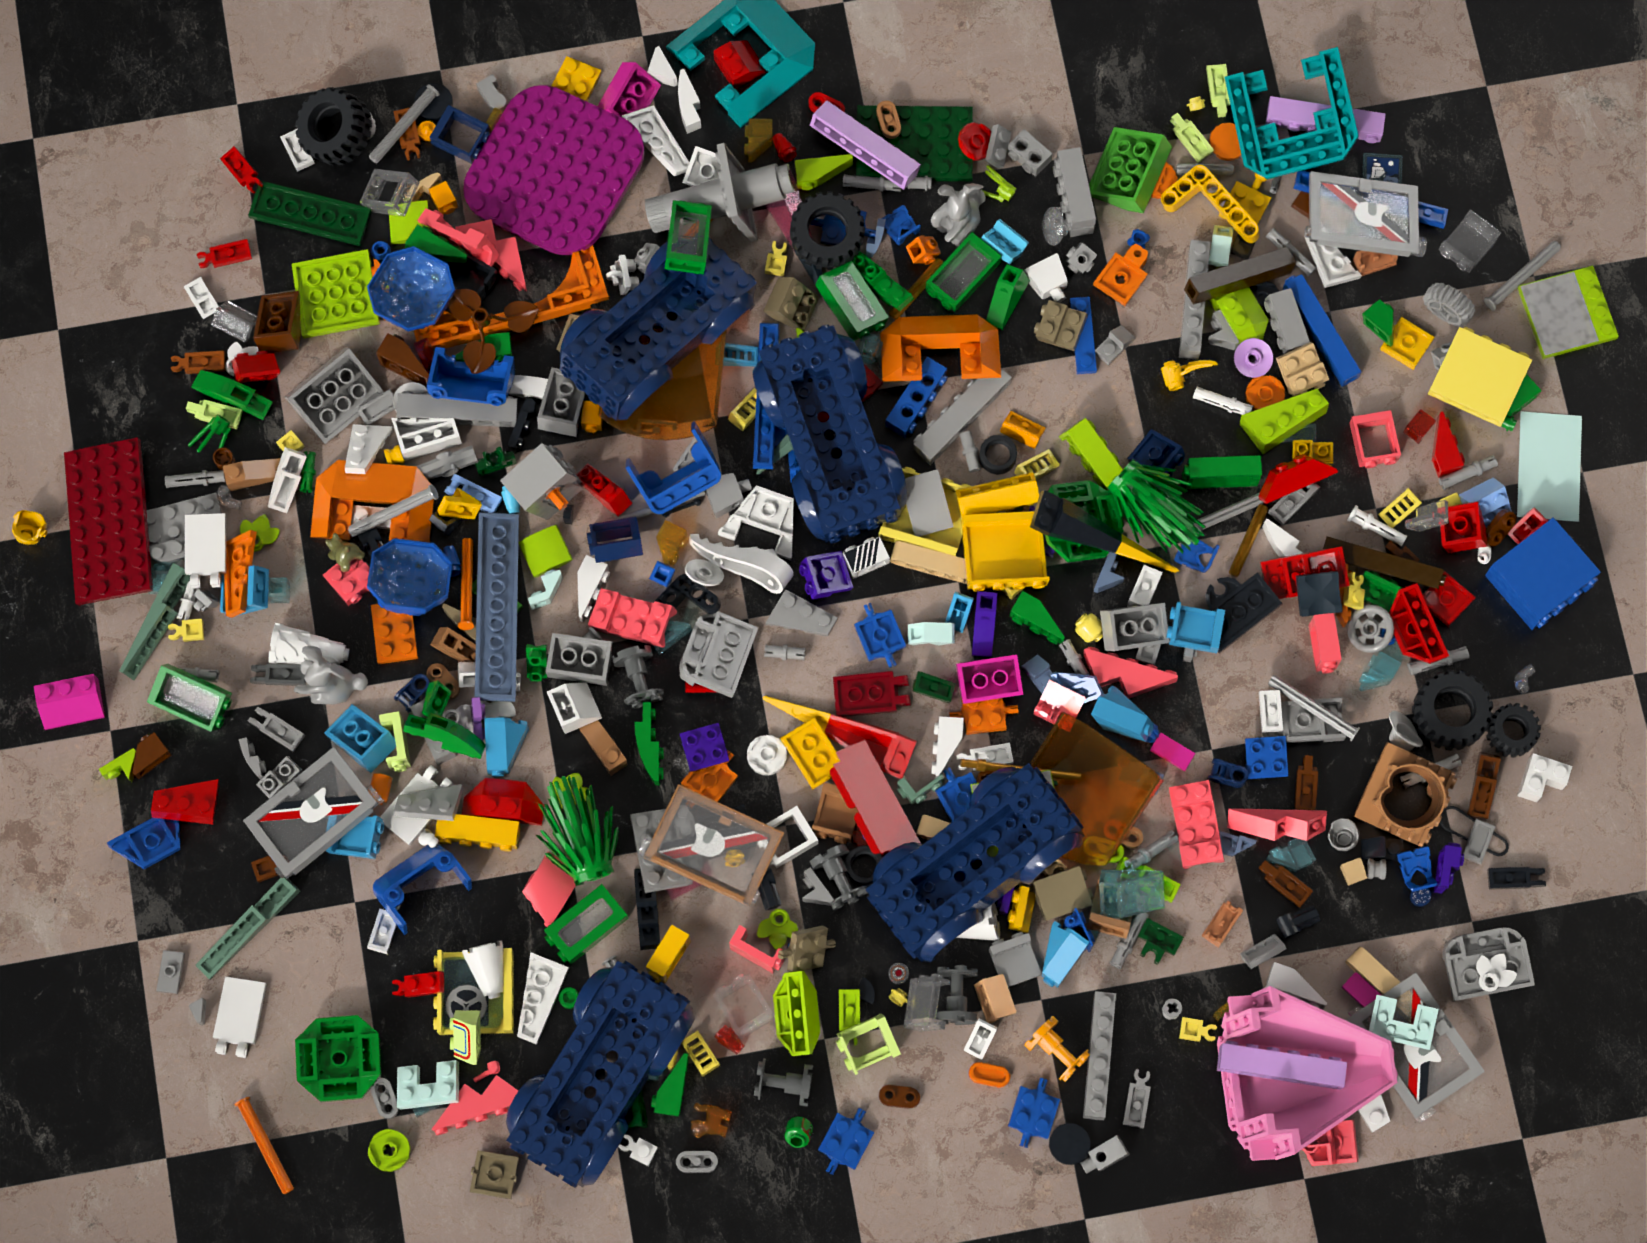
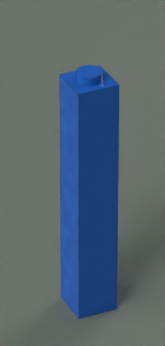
M1301 274L1297 277L1293 275L1287 278L1282 290L1292 289L1303 324L1341 387L1357 380L1360 377L1361 370L1303 275Z

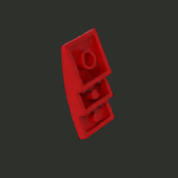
M1342 546L1260 562L1263 580L1279 599L1298 596L1296 575L1337 571L1339 574V588L1350 586Z

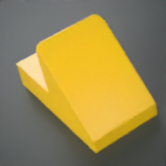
M456 488L453 496L443 497L437 512L439 516L475 519L482 504L465 491Z

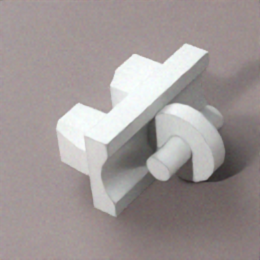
M619 255V260L615 261V265L610 266L611 271L606 273L607 280H612L613 285H619L620 295H626L629 290H633L640 284L638 277H629V272L636 270V263L633 261L634 259H626L625 255Z

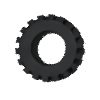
M1511 703L1505 707L1501 706L1493 714L1492 720L1489 722L1490 725L1486 730L1488 732L1486 738L1491 740L1489 744L1491 748L1495 746L1497 748L1495 752L1499 753L1501 751L1503 752L1502 756L1507 757L1511 755V758H1515L1517 755L1520 757L1526 752L1528 753L1537 743L1541 734L1539 733L1541 725H1538L1540 720L1538 716H1533L1535 714L1533 710L1529 712L1527 710L1528 706L1520 707V703H1515L1513 706ZM1506 721L1517 722L1523 729L1524 737L1520 740L1510 739L1503 731V723Z

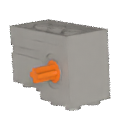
M543 443L500 480L525 511L549 520L559 510L566 508L569 501L583 489L579 484L581 480L574 474L576 472L575 468L569 462L566 463L562 459L564 457L557 448Z

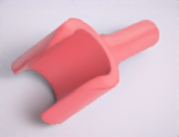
M492 1061L487 1063L488 1070L473 1078L474 1082L476 1083L486 1076L498 1074L500 1072L499 1062Z

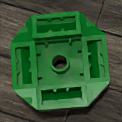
M1090 480L1051 485L1048 489V492L1067 499L1121 534L1124 532L1123 528L1121 529L1114 496L1110 491L1104 490ZM1045 535L1047 544L1068 563L1105 558L1109 553L1108 551Z
M358 1015L316 1018L295 1039L297 1082L320 1102L363 1099L381 1077L379 1033ZM339 1054L345 1055V1060L342 1064L335 1063V1058Z

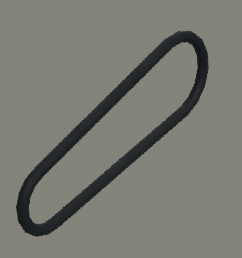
M1448 806L1444 808L1443 812L1441 813L1442 816L1446 810L1455 809L1463 815H1465L1466 817H1468L1469 819H1471L1472 821L1475 822L1476 820L1475 818H1473L1472 816L1468 815L1466 812L1455 806ZM1441 818L1440 824L1445 830L1466 841L1468 840L1467 837L1447 828ZM1493 832V835L1505 843L1506 848L1502 853H1496L1488 848L1487 852L1495 856H1503L1508 852L1509 844L1502 836Z

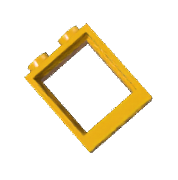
M674 925L670 926L646 965L647 973L658 984L660 981L663 983L667 982L691 943L689 934Z

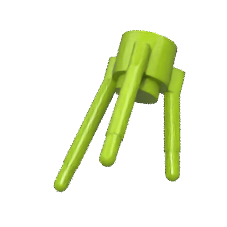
M987 165L986 168L988 170L985 173L1000 186L996 191L999 195L983 191L985 196L997 199L1000 202H1003L1004 199L1009 202L1017 188Z

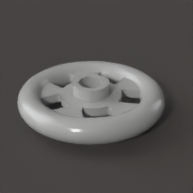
M1365 605L1363 609L1356 610L1351 615V621H1348L1347 625L1348 637L1351 643L1360 651L1367 653L1378 652L1384 649L1392 640L1394 634L1393 619L1384 608L1377 605ZM1366 614L1368 619L1362 623L1359 618ZM1376 614L1383 618L1380 623L1374 619ZM1373 625L1374 631L1370 633L1368 628ZM1361 628L1362 636L1360 637L1356 636L1355 629ZM1381 628L1386 629V633L1383 638L1378 636L1381 632ZM1366 639H1374V644H1366Z

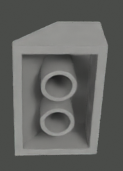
M552 633L546 667L547 677L607 686L611 665L612 641Z

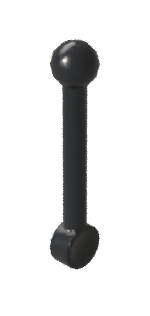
M696 498L694 502L671 509L662 515L667 518L671 513L694 505L700 506L702 501Z

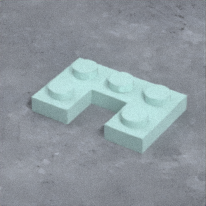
M1376 995L1369 1031L1393 1042L1430 1050L1439 1009L1418 1004L1414 1024H1408L1393 1020L1397 999Z
M457 1060L437 1062L436 1083L420 1084V1067L418 1065L397 1067L398 1109L459 1102V1062Z

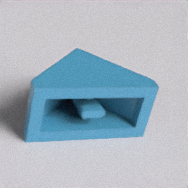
M955 592L945 623H954L955 631L963 633L973 607L974 598Z

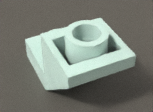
M1214 225L1208 264L1215 267L1228 266L1233 227Z
M550 570L544 573V576H541L546 591H537L528 598L532 610L551 604L563 579L560 570Z
M937 622L908 624V644L930 643L938 646L955 643V624Z

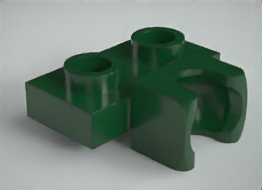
M497 447L496 451L491 453L483 452V458L478 463H475L479 477L517 464L513 451H502L501 447Z
M1147 918L1138 935V938L1146 941L1140 956L1145 957L1147 952L1152 951L1156 956L1154 964L1158 965L1164 952L1173 956L1176 954L1184 937Z

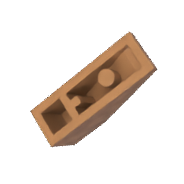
M281 458L241 461L223 466L229 490L235 491L274 481Z
M448 627L439 628L430 644L431 646L460 662H475L476 644Z
M598 720L579 728L611 776L628 765L626 758Z

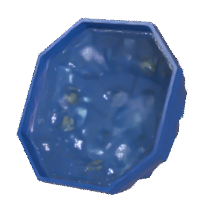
M415 246L386 254L367 285L374 314L406 331L424 329L427 326L435 325L447 309L449 301L455 293L448 264Z
M394 538L372 552L367 589L385 610L420 616L442 604L448 598L452 561L435 543Z

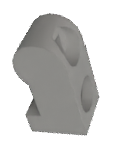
M492 74L476 83L491 111L496 115H501L507 106L505 96L497 91V80Z

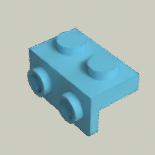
M1001 219L997 220L994 227L981 237V240L1002 256L1001 259L1008 264L1021 257L1029 244L1025 238Z

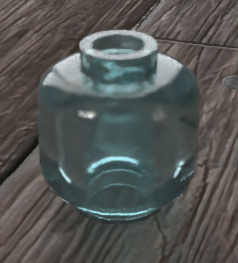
M869 334L860 339L858 349L863 363L872 365L881 359L883 342L879 336Z

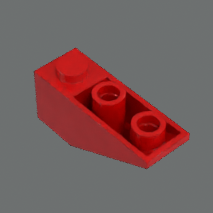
M1443 411L1437 417L1432 452V463L1438 478L1462 469L1465 463L1464 455L1462 452L1459 453L1457 448L1458 440L1455 434L1452 435L1450 430V420L1448 416L1445 417Z
M587 463L576 474L581 480V484L616 516L619 517L632 504L622 488Z

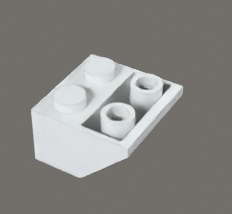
M587 682L567 683L547 691L565 734L602 719Z

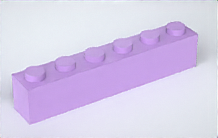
M1270 96L1265 125L1275 123L1277 129L1287 128L1294 132L1301 130L1309 133L1317 130L1313 112L1332 107L1331 105ZM1353 109L1359 135L1358 139L1365 140L1368 143L1380 142L1383 136L1385 113Z
M827 100L813 114L810 123L812 128L903 190L917 176L921 164Z
M1226 1041V1043H1222L1219 1047L1217 1071L1339 1090L1345 1087L1347 1062L1341 1061L1339 1057L1323 1059L1319 1054L1309 1053L1308 1056L1300 1055L1299 1051L1288 1050L1287 1053L1279 1052L1280 1049L1274 1047H1267V1050L1259 1049V1046L1255 1044H1246V1047L1238 1046V1042Z

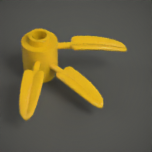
M1173 360L1164 363L1161 371L1166 387L1169 388V391H1175L1184 387V374L1198 368L1218 365V363L1212 360H1199L1180 366V363H1175Z

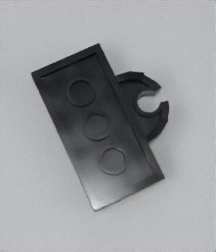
M1258 572L1243 584H1240L1231 577L1217 579L1218 583L1226 588L1222 595L1215 594L1214 587L1211 584L1207 589L1205 596L1209 611L1225 610L1218 649L1219 654L1283 605Z

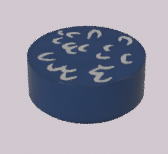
M1428 888L1414 892L1411 891L1410 900L1415 906L1423 907L1430 902L1431 892Z

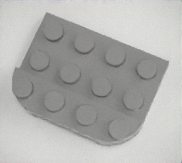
M217 493L147 510L150 557L154 561L170 566L172 562L185 559V515L222 514Z
M721 612L707 613L700 616L693 627L680 661V678L692 686L696 683L732 698L758 627Z
M679 806L662 844L696 834L694 817L686 806ZM666 809L630 814L645 893L693 884V880L643 858ZM697 854L673 859L694 870L702 871V855Z
M1501 927L1453 937L1444 945L1442 958L1445 960L1453 1001L1535 985L1526 941L1514 929ZM1505 954L1506 970L1517 973L1515 980L1507 987L1498 986L1496 990L1491 992L1483 990L1479 985L1480 975L1476 970L1478 959L1481 955L1490 960L1494 955ZM1490 977L1486 978V984L1490 985L1492 983Z

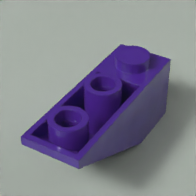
M977 591L972 656L992 657L997 593Z

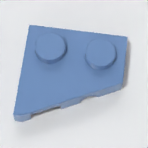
M1053 672L1051 674L1054 682L1085 696L1084 703L1097 699L1103 693L1096 676Z

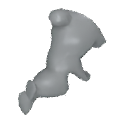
M975 183L964 184L963 189L960 191H955L952 186L945 184L939 187V195L949 196L946 203L933 213L931 223L940 232H947L945 235L947 242L959 246L971 232L974 233L980 223L979 206L986 199L984 192L980 190L984 187L983 185Z
M305 646L302 648V653L310 659L301 663V672L305 675L304 679L308 685H297L294 688V692L310 694L312 703L329 705L343 703L347 701L354 690L361 691L367 687L368 679L363 673L352 674L349 669L339 664H330L322 657V652L318 647Z

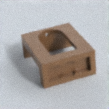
M1099 877L1086 929L1126 939L1139 887L1129 882L1122 883L1114 881L1109 877ZM1110 893H1116L1123 899L1120 920L1100 915L1103 900Z

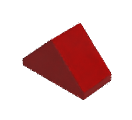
M1533 507L1512 527L1508 535L1519 544L1548 522V520Z

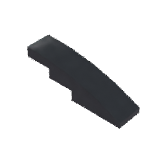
M634 869L640 951L657 949L660 944L657 892L645 893L641 870Z

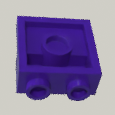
M842 551L806 557L799 566L800 574L805 576L807 582L805 584V591L808 595H811L812 600L829 597L833 593L849 591L853 588Z
M1448 843L1438 853L1435 877L1437 886H1434V893L1442 894L1448 889L1449 885L1453 883L1454 873L1459 870L1460 866H1463L1464 854H1461L1462 847L1460 844Z

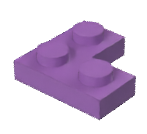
M480 697L472 698L470 708L473 734L483 741L485 740V728H482L481 721L485 720V704L480 702Z

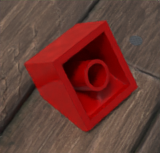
M747 40L730 41L714 50L716 64L727 81L735 89L767 72L760 65L758 56Z
M268 351L256 352V355L249 356L248 353L237 354V357L232 360L234 378L239 383L273 380L280 374L274 353L268 354Z
M1479 502L1439 508L1442 546L1448 553L1488 546L1486 527Z

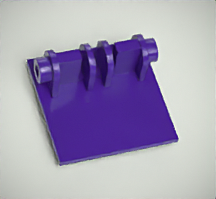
M719 723L680 733L690 772L729 761Z

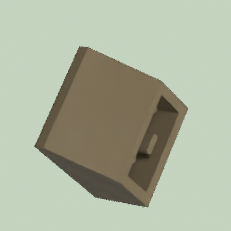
M778 277L763 311L780 323L795 329L800 328L804 331L819 296L794 277Z

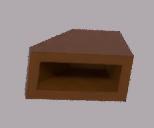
M155 733L146 734L141 738V742L137 744L133 774L138 779L171 756V753Z

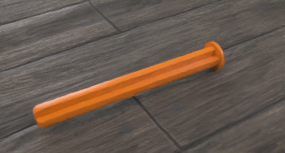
M464 538L462 540L461 622L458 623V628L461 630H471L474 628V623L472 622L473 540L471 538Z
M245 1097L234 1105L235 1107L238 1106L283 1194H287L294 1187L249 1102L250 1097Z

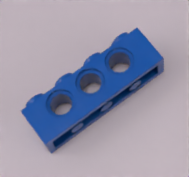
M926 357L922 363V380L909 383L886 418L885 427L906 438L908 433L912 434L917 426L915 422L919 417L922 418L927 411L926 406L929 401L933 402L938 394L936 390L939 386H943L948 379V376H946L947 368ZM931 380L933 384L927 386L923 381ZM919 395L923 399L921 401H915L913 400V397ZM909 411L913 415L911 417H904L902 413Z

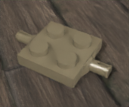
M818 926L792 932L788 949L778 951L780 959L788 958L787 971L797 972L823 967L825 950L836 946L834 945L836 944L834 939L827 940V927Z

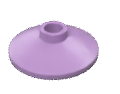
M1247 339L1241 342L1235 350V366L1240 373L1247 377H1260L1266 374L1272 366V350L1267 343L1260 339ZM1249 356H1254L1255 362H1250Z

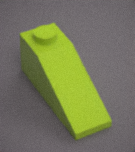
M853 155L795 160L797 189L811 190L813 187H818L853 165Z

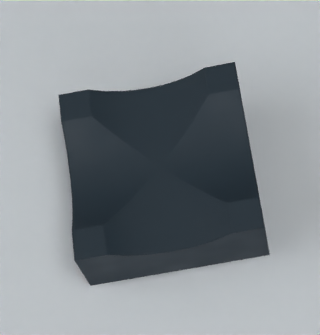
M1337 571L1296 575L1300 616L1342 612L1339 574Z

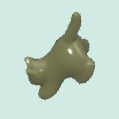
M336 533L333 534L330 540L325 541L331 550L328 553V557L331 560H336L342 572L350 570V563L353 560H362L365 556V552L360 550L356 544L349 543L346 540L342 541Z

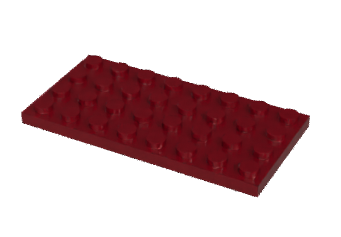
M137 437L64 452L75 604L84 605L153 591L141 439Z

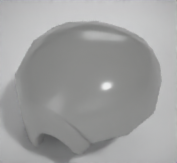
M1340 818L1331 823L1328 840L1331 846L1338 851H1348L1358 843L1359 831L1353 821Z

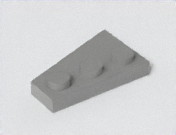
M785 589L767 619L766 625L780 626L790 630L796 629L828 637L838 618Z
M463 785L399 795L394 808V815L454 821L464 790Z

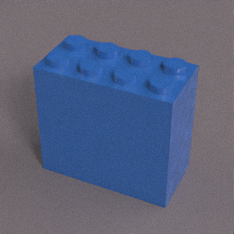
M1553 517L1492 564L1485 576L1529 628L1533 630L1536 627L1540 629L1549 622L1548 620L1552 616L1555 617L1564 610L1563 608L1568 603L1571 605L1575 602L1583 591L1584 593L1588 592L1598 581L1597 577L1601 572Z

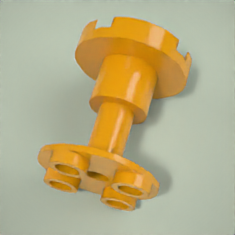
M1051 1016L1050 1020L1048 1019L1024 1046L1031 1051L1039 1045L1048 1055L1053 1053L1068 1067L1059 1078L1060 1081L1064 1080L1066 1082L1076 1070L1074 1067L1076 1065L1081 1067L1090 1054L1087 1049L1076 1059L1061 1044L1064 1040L1052 1030L1059 1021L1054 1016Z

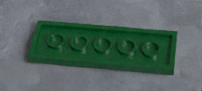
M261 181L262 187L258 185L248 214L250 219L361 246L372 212L371 208Z

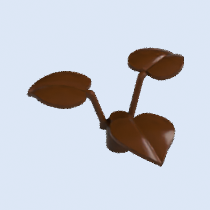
M455 289V293L449 301L452 315L457 320L463 322L470 320L472 317L480 331L481 342L471 341L465 346L463 351V359L472 374L484 372L493 364L496 358L495 346L491 343H485L483 327H487L493 318L503 322L508 321V327L514 332L527 331L533 325L539 312L536 305L526 301L511 302L504 308V314L507 318H503L492 313L488 314L484 308H480L481 298L475 291Z

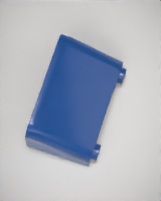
M435 347L427 382V391L433 398L492 404L494 406H500L506 402L515 377L514 356L504 355L502 362L499 363V360H495L494 366L491 365L484 372L472 374L465 362L456 361V355L450 357L445 353V348Z

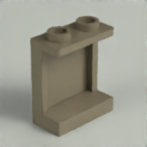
M1075 865L1070 869L1041 879L1037 878L1033 881L1031 885L1043 920L1048 921L1071 913L1075 908L1079 910L1093 905L1091 900L1094 897L1090 887L1087 888L1085 880H1087V875L1084 868Z

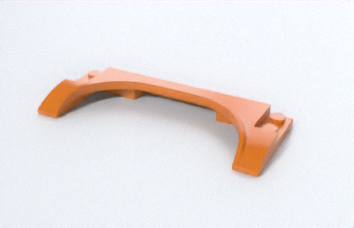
M593 245L584 251L582 249L573 252L568 273L560 286L554 292L548 294L546 298L533 303L539 309L533 324L589 309L591 304L609 300ZM446 311L443 312L435 325L413 330L419 352L431 350L435 347L446 349L481 339L478 325L473 318L466 322L459 321ZM504 312L495 314L496 316L507 318ZM493 318L487 327H483L484 337L489 334L511 331L508 327V321L503 322Z

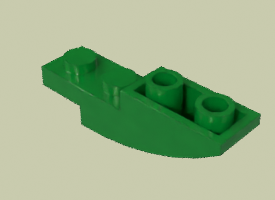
M862 252L854 256L853 264L871 291L888 306L892 305L898 311H901L914 299L910 292L891 279L883 268Z
M200 370L191 388L225 405L229 403L261 420H264L273 403L256 394L254 389L208 371Z
M643 702V722H635L637 746L649 777L656 786H660V780L664 779V769L660 767V760H664V748H660L659 741L652 742V740H656V729L652 728V720H656V708H652L651 702Z
M433 713L429 714L428 719L409 714L404 724L403 732L429 738L433 741L442 742L441 749L453 753L456 752L471 758L481 759L486 744L465 727Z

